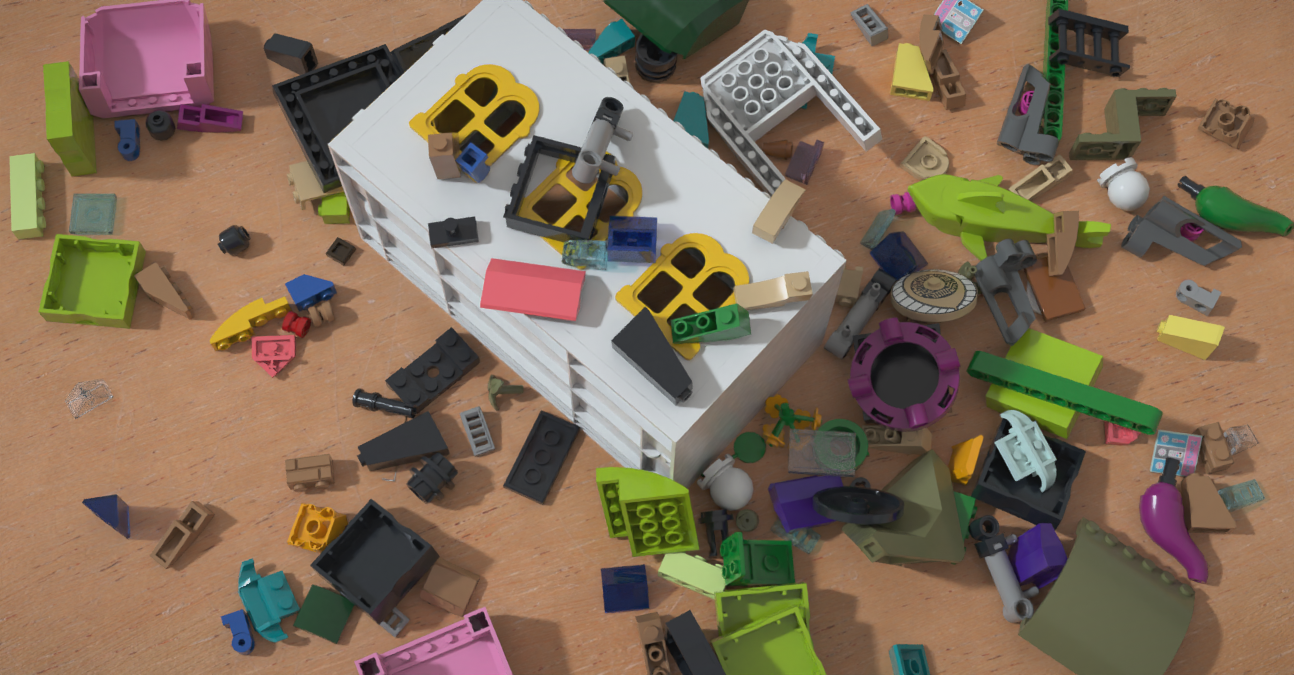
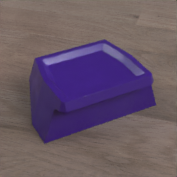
M839 473L820 477L815 475L772 483L768 487V492L778 518L785 531L790 533L836 522V520L818 514L813 509V496L820 490L843 486Z
M1039 523L1017 537V542L1011 544L1008 554L1020 586L1033 583L1038 589L1056 580L1068 560L1063 545L1051 523Z

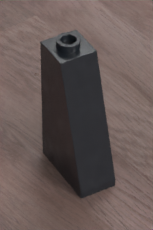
M644 307L611 340L612 348L676 406L680 401L685 402L692 395V380L652 314Z
M429 411L358 446L360 454L357 457L362 467L367 465L369 471H375L418 462L423 456L430 459L436 453H440L443 456H447L450 453Z

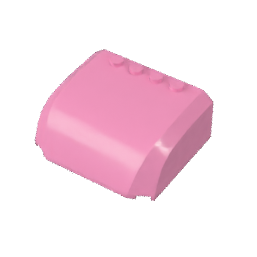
M158 0L103 6L96 9V13L86 18L84 16L81 17L79 91L91 115L111 118L152 113L158 110L173 111L179 110L180 104L201 107L202 104L209 105L214 101L212 41L203 3L199 5L190 2V0Z
M486 607L464 615V620L383 654L376 652L354 661L359 675L513 674Z

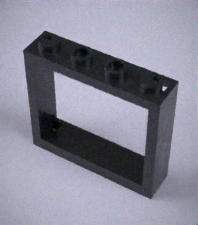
M533 135L531 144L528 143L525 147L524 156H526V159L518 167L517 184L513 183L510 197L512 199L510 205L506 204L503 218H506L507 228L589 249L613 175L603 170L600 171L581 233L520 217L518 215L539 154L575 163L582 148ZM605 154L603 160L615 165V156Z

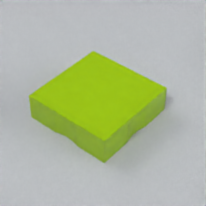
M69 61L44 64L47 140L54 151L60 156L72 177L97 173L94 118L90 114L79 91V78Z
M56 234L50 259V272L44 285L38 311L40 315L48 322L130 329L139 282L134 275L142 271L146 254L140 241L119 239L97 240L85 236Z
M1030 328L1010 347L1005 359L1091 387L1094 386L1103 368L1102 355ZM991 384L985 396L988 408L1000 413L1008 410L1019 411L1025 414L1032 422L1036 421L1040 429L1068 439L1080 415V412L995 384Z
M800 582L714 592L719 637L792 605L798 606L810 635L807 583Z
M796 605L787 607L710 641L726 675H826L821 661L814 652L809 632Z

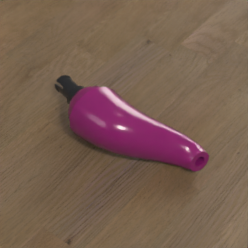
M1167 457L1158 483L1152 484L1140 496V520L1145 532L1152 541L1173 556L1186 569L1189 580L1206 584L1208 579V563L1187 531L1184 521L1182 497L1176 488L1177 480L1175 478L1180 461Z

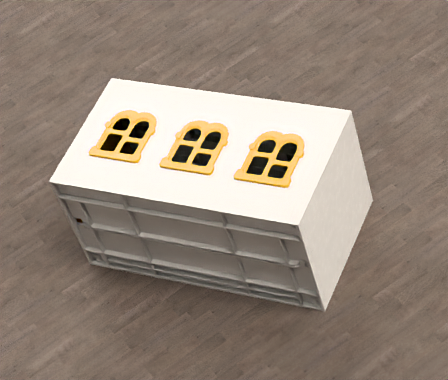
M482 0L447 34L439 36L432 43L434 46L365 110L361 109L352 117L353 121L328 144L359 235L364 242L570 421L579 426L586 435L623 467L657 473L674 480L688 489L766 405V399L773 397L823 343L846 259L840 251L829 247L821 236L814 235L809 231L804 222L797 221L792 216L784 229H781L773 244L752 233L753 225L770 200L771 196L758 190L749 178H743L738 174L733 165L726 164L714 150H708L703 146L698 137L687 133L679 122L672 121L663 109H657L645 95L637 93L628 81H622L617 77L612 68H606L594 54L586 52L578 41L571 40L562 28H556L551 24L547 16L536 12L528 1ZM613 97L619 100L624 107L617 126L632 132L633 137L631 141L615 135L611 138L605 154L615 156V165L620 167L617 176H612L609 189L627 204L608 223L598 219L596 225L598 233L591 241L589 255L587 256L588 266H582L583 249L587 248L578 249L572 244L507 228L506 218H503L506 204L510 205L512 199L510 197L513 183L517 184L519 179L517 177L518 167L526 159V156H524L525 147L528 143L531 144L533 135L582 147L602 99ZM515 111L524 118L506 137H500L494 132ZM459 133L460 154L470 142L479 147L486 139L490 140L495 146L487 154L488 158L485 161L490 166L488 175L480 183H477L462 170L460 178L437 179L429 159L428 135ZM539 154L518 216L548 224L532 208L553 186L559 184L577 199V202L553 224L554 226L565 228L576 216H581L583 219L586 218L587 205L591 202L597 182L588 191H583L566 177V174L574 167V162ZM601 169L598 170V173L596 175L597 179L599 177ZM475 216L479 242L431 248L428 223L444 221L450 217L460 219ZM568 249L572 251V263L575 261V253H580L579 266L567 265ZM682 250H685L704 266L692 279L686 277L671 264L672 259ZM491 258L586 271L585 282L581 291L580 310L576 321L480 308L485 274ZM663 271L681 284L683 289L662 312L657 314L642 303L637 296ZM809 271L813 293L810 300L790 302L780 307L747 310L749 312L751 335L722 341L673 343L672 329L667 320L681 305H688L696 313L709 311L693 297V293L710 275L714 274L733 290L734 286L751 284L778 278L785 274ZM734 291L720 307L736 304ZM644 307L652 314L692 380V395L685 402L680 401L676 406L612 348L611 340Z

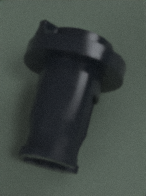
M727 509L701 512V518H698L699 524L705 523L707 541L711 551L709 556H717L714 530H721L722 541L729 537L727 520H734L733 514H727Z

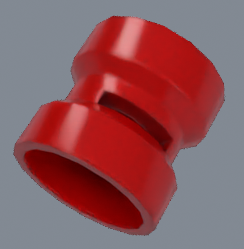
M289 311L284 318L282 330L289 333L294 332L296 336L304 338L310 329L311 319L305 316L300 317L298 313Z

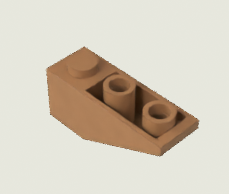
M157 262L134 275L150 300L188 319L193 318L190 310L193 309L186 298L183 300L180 298L179 294L182 292L175 282L173 284L169 282L168 279L171 276L165 267L160 268Z
M658 612L635 616L647 675H671Z

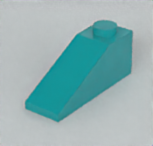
M623 19L613 21L603 30L588 53L594 54L600 60V63L604 64V59L617 57L635 46V35Z

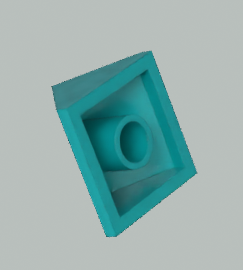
M896 644L889 650L894 675H930L923 644Z

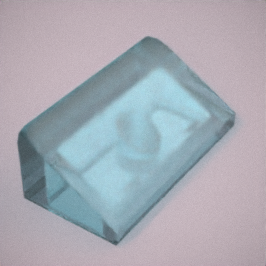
M896 210L880 211L860 244L872 251L875 250L892 223Z

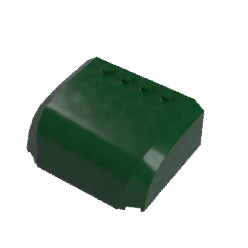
M603 0L606 5L661 50L669 54L672 51L683 55L682 59L688 58L737 26L749 0Z

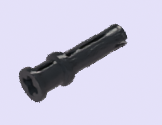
M361 388L354 392L352 399L354 407H366L373 412L383 410L415 418L414 414H417L418 407L415 404L384 398L380 393H368Z

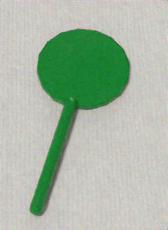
M754 432L742 433L735 440V454L732 457L733 459L738 457L745 463L758 462L766 452L764 439Z

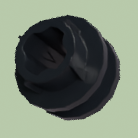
M440 453L434 454L430 459L423 456L420 461L424 467L420 471L412 467L409 470L412 477L406 485L425 504L430 503L434 498L441 501L444 495L440 490L444 486L449 489L455 487L452 480L458 474V471Z

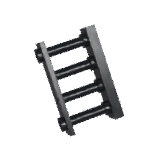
M1058 9L1048 17V25L1057 27L1059 32V49L1049 56V61L1057 62L1060 65L1066 64L1108 74L1111 77H1119L1130 69V65L1119 62V40L1129 33L1127 25L1063 9ZM1067 30H1072L1076 33V52L1067 50ZM1084 34L1093 37L1094 56L1085 54ZM1102 38L1108 39L1111 43V60L1102 58Z

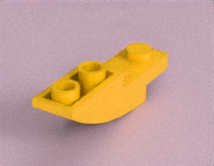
M284 296L265 304L261 297L239 309L215 331L209 340L214 350H226L234 343L245 342L255 335L252 327L263 326L269 320L286 316L289 311H292L286 297Z

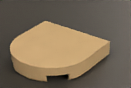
M924 136L901 162L900 167L916 179L922 181L935 175L946 174L949 168V159L947 152L941 146Z

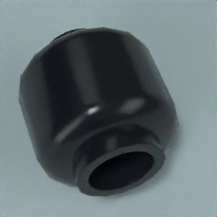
M161 110L154 111L146 119V128L154 139L163 141L173 136L176 128L169 113Z
M231 225L219 234L220 242L218 246L224 254L229 253L232 256H236L249 247V240L251 238L243 226Z

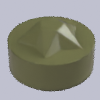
M742 510L736 516V525L742 531H753L759 524V517L753 510Z

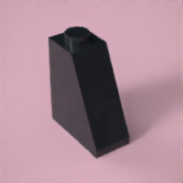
M274 33L271 39L265 42L263 49L267 59L299 75L313 71L319 64L313 45L308 41Z

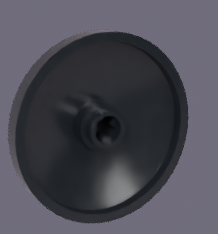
M840 486L816 492L813 496V509L818 514L836 521L871 525L889 523L900 519L904 514V502L898 496L886 491L867 487Z

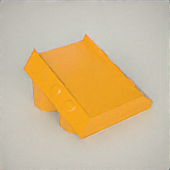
M982 435L950 446L953 451L948 468L952 482L967 485L976 465L984 438Z
M302 503L287 543L288 545L321 554L333 540L343 533L345 526L348 525L347 516L329 507L319 508L313 504Z

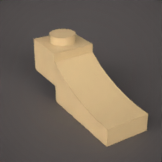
M809 271L785 274L778 278L737 285L733 288L735 302L746 310L780 307L790 302L810 300L813 295Z

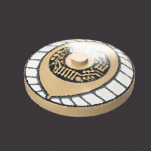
M939 269L920 270L909 273L894 283L891 289V302L899 313L908 318L924 322H944L963 317L974 309L977 303V288L969 278L956 272Z

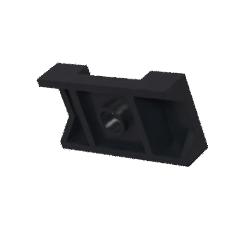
M452 327L435 340L436 344L405 369L401 367L385 380L387 387L394 391L403 402L417 405V414L480 363L479 356ZM430 369H438L439 374L437 377L431 378L427 375Z

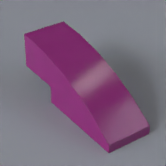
M180 104L177 129L213 133L241 131L243 111L202 104L201 107Z

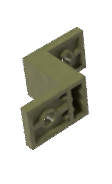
M1120 88L1114 90L1104 109L1107 132L1103 134H1079L1069 152L1070 160H1124L1132 157L1141 143L1138 116H1165L1177 97L1176 89L1159 88L1148 90L1147 88L1128 90Z

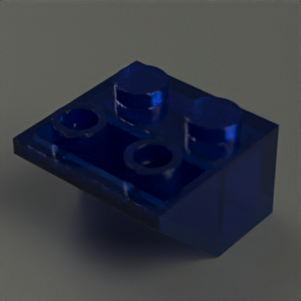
M610 216L607 248L608 261L656 263L657 217Z

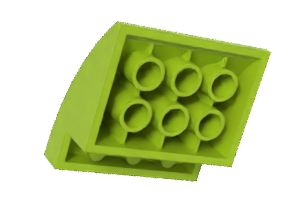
M625 467L596 468V483L610 538L628 536L633 557L699 550L689 490L670 478L645 470Z

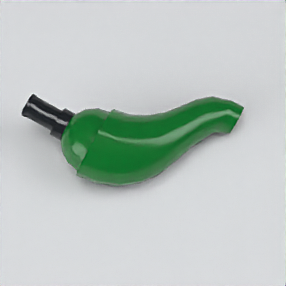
M1183 176L1179 181L1181 183H1178V187L1189 193L1191 198L1196 201L1195 207L1200 217L1217 227L1237 232H1266L1287 236L1294 229V222L1290 218L1275 210L1244 199L1228 187H1205L1202 184H1196L1187 176Z

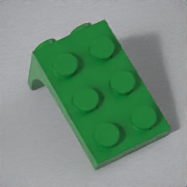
M735 532L722 541L720 554L724 561L722 577L725 579V586H772L795 583L792 541L744 540L742 532Z

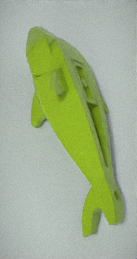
M939 174L912 184L907 189L927 223L935 226L943 233L961 237L964 247L980 261L987 258L984 241L999 243L1005 239H1012L1014 243L1022 240H1027L1029 243H1047V234L1054 233V214L1020 195L999 187L1003 180L1001 175L981 180L971 179L969 181L963 177ZM1079 221L1075 246L1081 248L1101 247L1103 237L1108 236L1110 233L1111 224Z

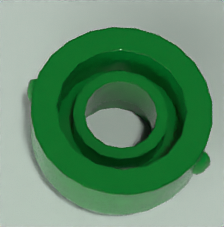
M830 420L824 423L817 430L816 434L811 436L814 439L812 444L814 461L820 469L829 475L839 473L840 476L850 475L861 467L866 457H869L866 434L861 427L850 420ZM834 441L843 442L849 447L850 452L846 456H836L830 450V443Z

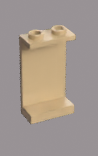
M307 161L289 165L290 173L287 174L289 185L294 186V201L296 204H300L301 210L306 209V201L344 192L343 186L323 193Z

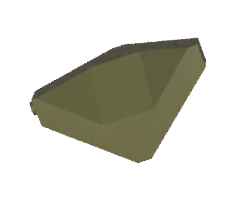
M933 449L914 459L882 489V491L892 493L903 500L904 514L900 519L889 523L871 525L845 523L841 529L872 563L879 562L901 567L903 564L959 563L965 555L950 471Z

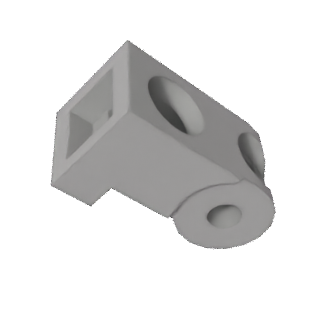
M1185 280L1176 290V297L1185 305L1208 316L1222 292L1213 289L1210 293L1198 287L1194 281Z

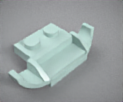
M1008 410L1000 414L1001 418L1007 419L1013 428L1008 430L1009 435L994 443L1015 481H1018L1031 473L1033 477L1039 475L1042 481L1040 490L1044 492L1050 489L1056 479L1054 461L1057 459L1036 421L1032 422L1025 414L1016 410Z

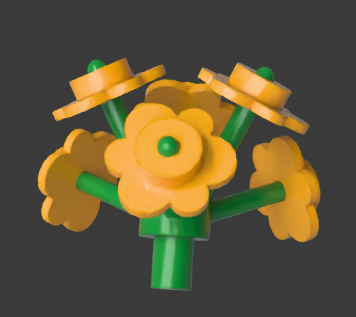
M779 394L774 395V397H768L765 401L767 405L765 412L769 413L772 418L779 416L780 419L777 424L763 425L762 430L764 432L762 437L766 439V443L770 447L778 448L780 446L784 448L783 436L785 431L783 427L789 426L795 440L788 443V450L800 451L806 448L811 438L809 436L799 438L797 432L803 433L806 427L810 425L812 427L811 432H814L816 427H820L822 415L818 414V408H815L813 417H811L810 412L802 411L801 409H797L794 413L793 409L789 407L788 400L785 397L781 398Z

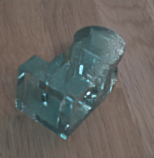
M568 240L563 243L561 260L563 264L572 267L589 266L596 267L597 270H607L608 247L606 241Z

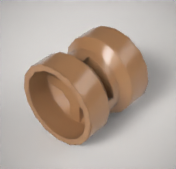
M329 301L322 303L319 307L312 306L308 308L315 328L321 326L323 322L327 321L330 323L335 321Z

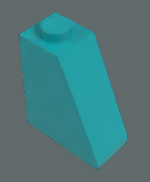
M684 91L673 121L679 122L691 136L698 137L702 145L708 149L709 135L704 97L695 92Z

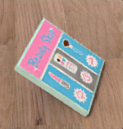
M943 0L934 15H939L942 32L962 44L984 10L969 0Z
M1158 430L1150 472L1163 473L1165 460L1168 457L1180 461L1176 475L1187 477L1188 474L1195 473L1203 436Z

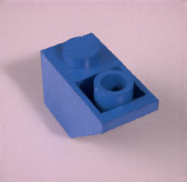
M305 274L285 283L299 312L302 310L306 311L309 307L321 301H327L337 294L333 282Z

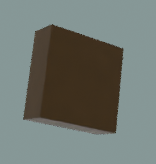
M337 237L326 252V255L344 266L356 249L351 244Z

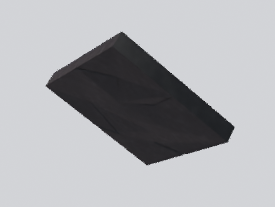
M386 44L272 85L273 94L323 193L342 186L328 147L330 141L353 121L352 117L361 109L365 110L402 75Z

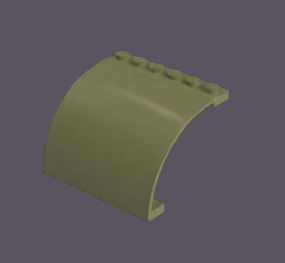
M1082 517L1077 524V538L1065 566L1030 619L1027 617L1023 619L1018 635L1077 675H1163L1175 657L1189 627L1194 609L1195 591L1188 584L1181 583L1175 579L1170 572L1163 571L1157 567L1152 560L1139 555L1131 546H1126L1118 541L1113 534L1106 533L1095 522Z

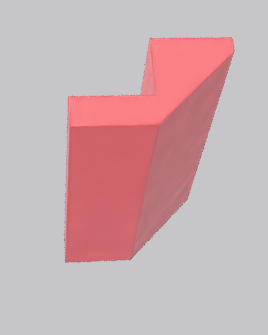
M491 258L485 274L480 308L576 321L580 310L581 291L585 282L586 271Z

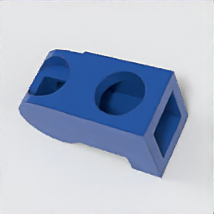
M135 119L115 121V130L121 139L118 143V151L125 160H136L140 155V126Z
M471 142L455 160L461 170L472 177L477 183L483 181L490 171V166L485 163L488 158L487 154Z
M241 609L221 616L223 626L231 628L233 649L241 655L250 654L255 648V641L247 613Z

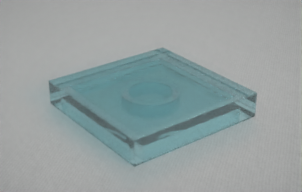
M74 194L69 226L70 234L113 235L117 201L116 194Z

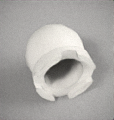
M1130 157L1124 159L1126 163L1117 166L1116 163L1100 174V179H1097L1102 188L1108 187L1107 194L1110 202L1124 211H1133L1143 206L1150 192L1147 179L1141 173L1135 171L1138 165L1134 158Z
M726 454L724 456L726 459L724 461L716 460L703 473L706 476L703 481L699 479L697 484L702 490L710 488L711 498L716 505L722 509L732 511L747 505L752 498L754 489L749 475L740 468H734L735 460L730 454Z

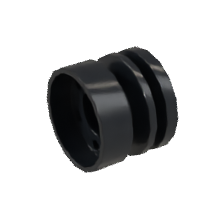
M641 34L636 44L635 68L637 73L643 79L650 82L666 81L673 76L676 70L678 53L673 51L671 54L664 52L646 36Z

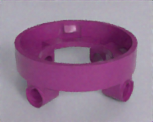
M898 318L881 321L879 323L880 328L871 333L861 343L854 355L850 379H847L852 397L856 398L863 412L882 427L900 432H911L927 428L942 419L951 409L957 398L960 386L959 367L961 366L956 349L951 348L949 343L939 333L927 326L911 322L899 323ZM897 343H913L925 348L934 357L939 369V381L933 395L926 402L915 404L905 409L895 408L884 403L876 395L871 384V368L875 359L884 349ZM949 386L953 388L954 391L952 395L948 393V396L943 403L946 407L942 408L938 406V404L942 401ZM875 408L882 414L888 417H892L893 420L891 424H888V419L880 416L879 414H877V416L875 417L872 414V410Z

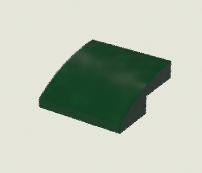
M312 584L293 626L337 644L354 604L339 594Z

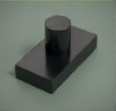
M475 216L460 219L450 217L444 221L428 223L431 248L479 242Z

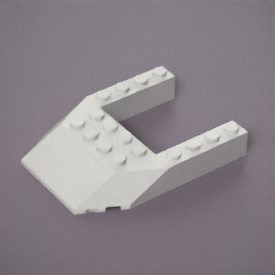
M763 30L700 78L708 120L735 157L771 197L785 180V177L763 153L755 141L816 95L866 152L882 140L880 128L805 44L795 43L784 36H777L768 30Z

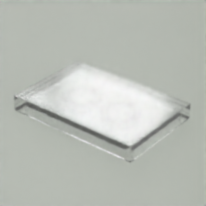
M802 429L789 430L788 473L855 477L856 433Z

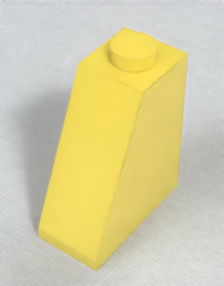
M899 43L890 95L930 101L933 86L919 46H913L910 43Z
M1169 315L1165 321L1161 320L1156 332L1159 333L1157 341L1206 360L1219 345L1225 327Z

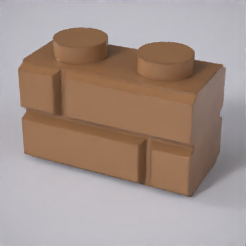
M1219 422L1198 427L1192 433L1203 436L1199 454L1202 462L1205 463L1204 467L1207 474L1226 470L1235 463Z
M330 454L285 460L287 485L290 490L294 489L295 492H303L307 490V487L314 486L317 489H325L329 487V484L335 483L333 460Z

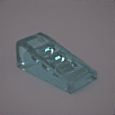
M1255 479L1218 491L1229 512L1265 499ZM1247 487H1249V489H1250V491H1251V493H1252V495H1253V498H1251V496H1250V494H1249V492H1248V490H1247Z
M778 517L770 531L782 539L792 541V545L807 554L812 552L821 535L810 528L801 530L803 534L798 540L796 537L800 531L792 532V534L787 533L785 529L781 528L782 523ZM808 535L811 536L807 545H805L803 542Z

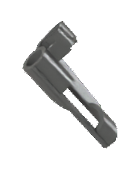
M1026 64L1022 69L1011 104L1007 110L997 145L1013 152L1024 154L1023 161L1026 163L1039 165L1041 160L1045 162H1052L1054 160L1059 139L1051 135L1038 134L1051 84L1039 70L1030 64ZM1027 81L1035 87L1027 113L1022 116H1016L1015 112Z
M1163 196L1143 218L1136 215L1128 226L1129 233L1121 244L1123 249L1141 258L1152 242H1155L1203 266L1224 258L1242 248L1239 239L1166 196ZM1193 223L1219 238L1222 242L1205 250L1183 237L1180 229L1184 224Z
M1005 239L996 245L997 253L983 259L975 266L977 272L974 276L1005 342L1013 346L1036 319L1018 271L1035 264L1037 257L1029 241L1022 240L1014 243L1012 239ZM997 293H1007L1018 314V318L1009 328L994 298Z

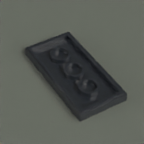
M541 410L503 487L543 505L580 431V427Z

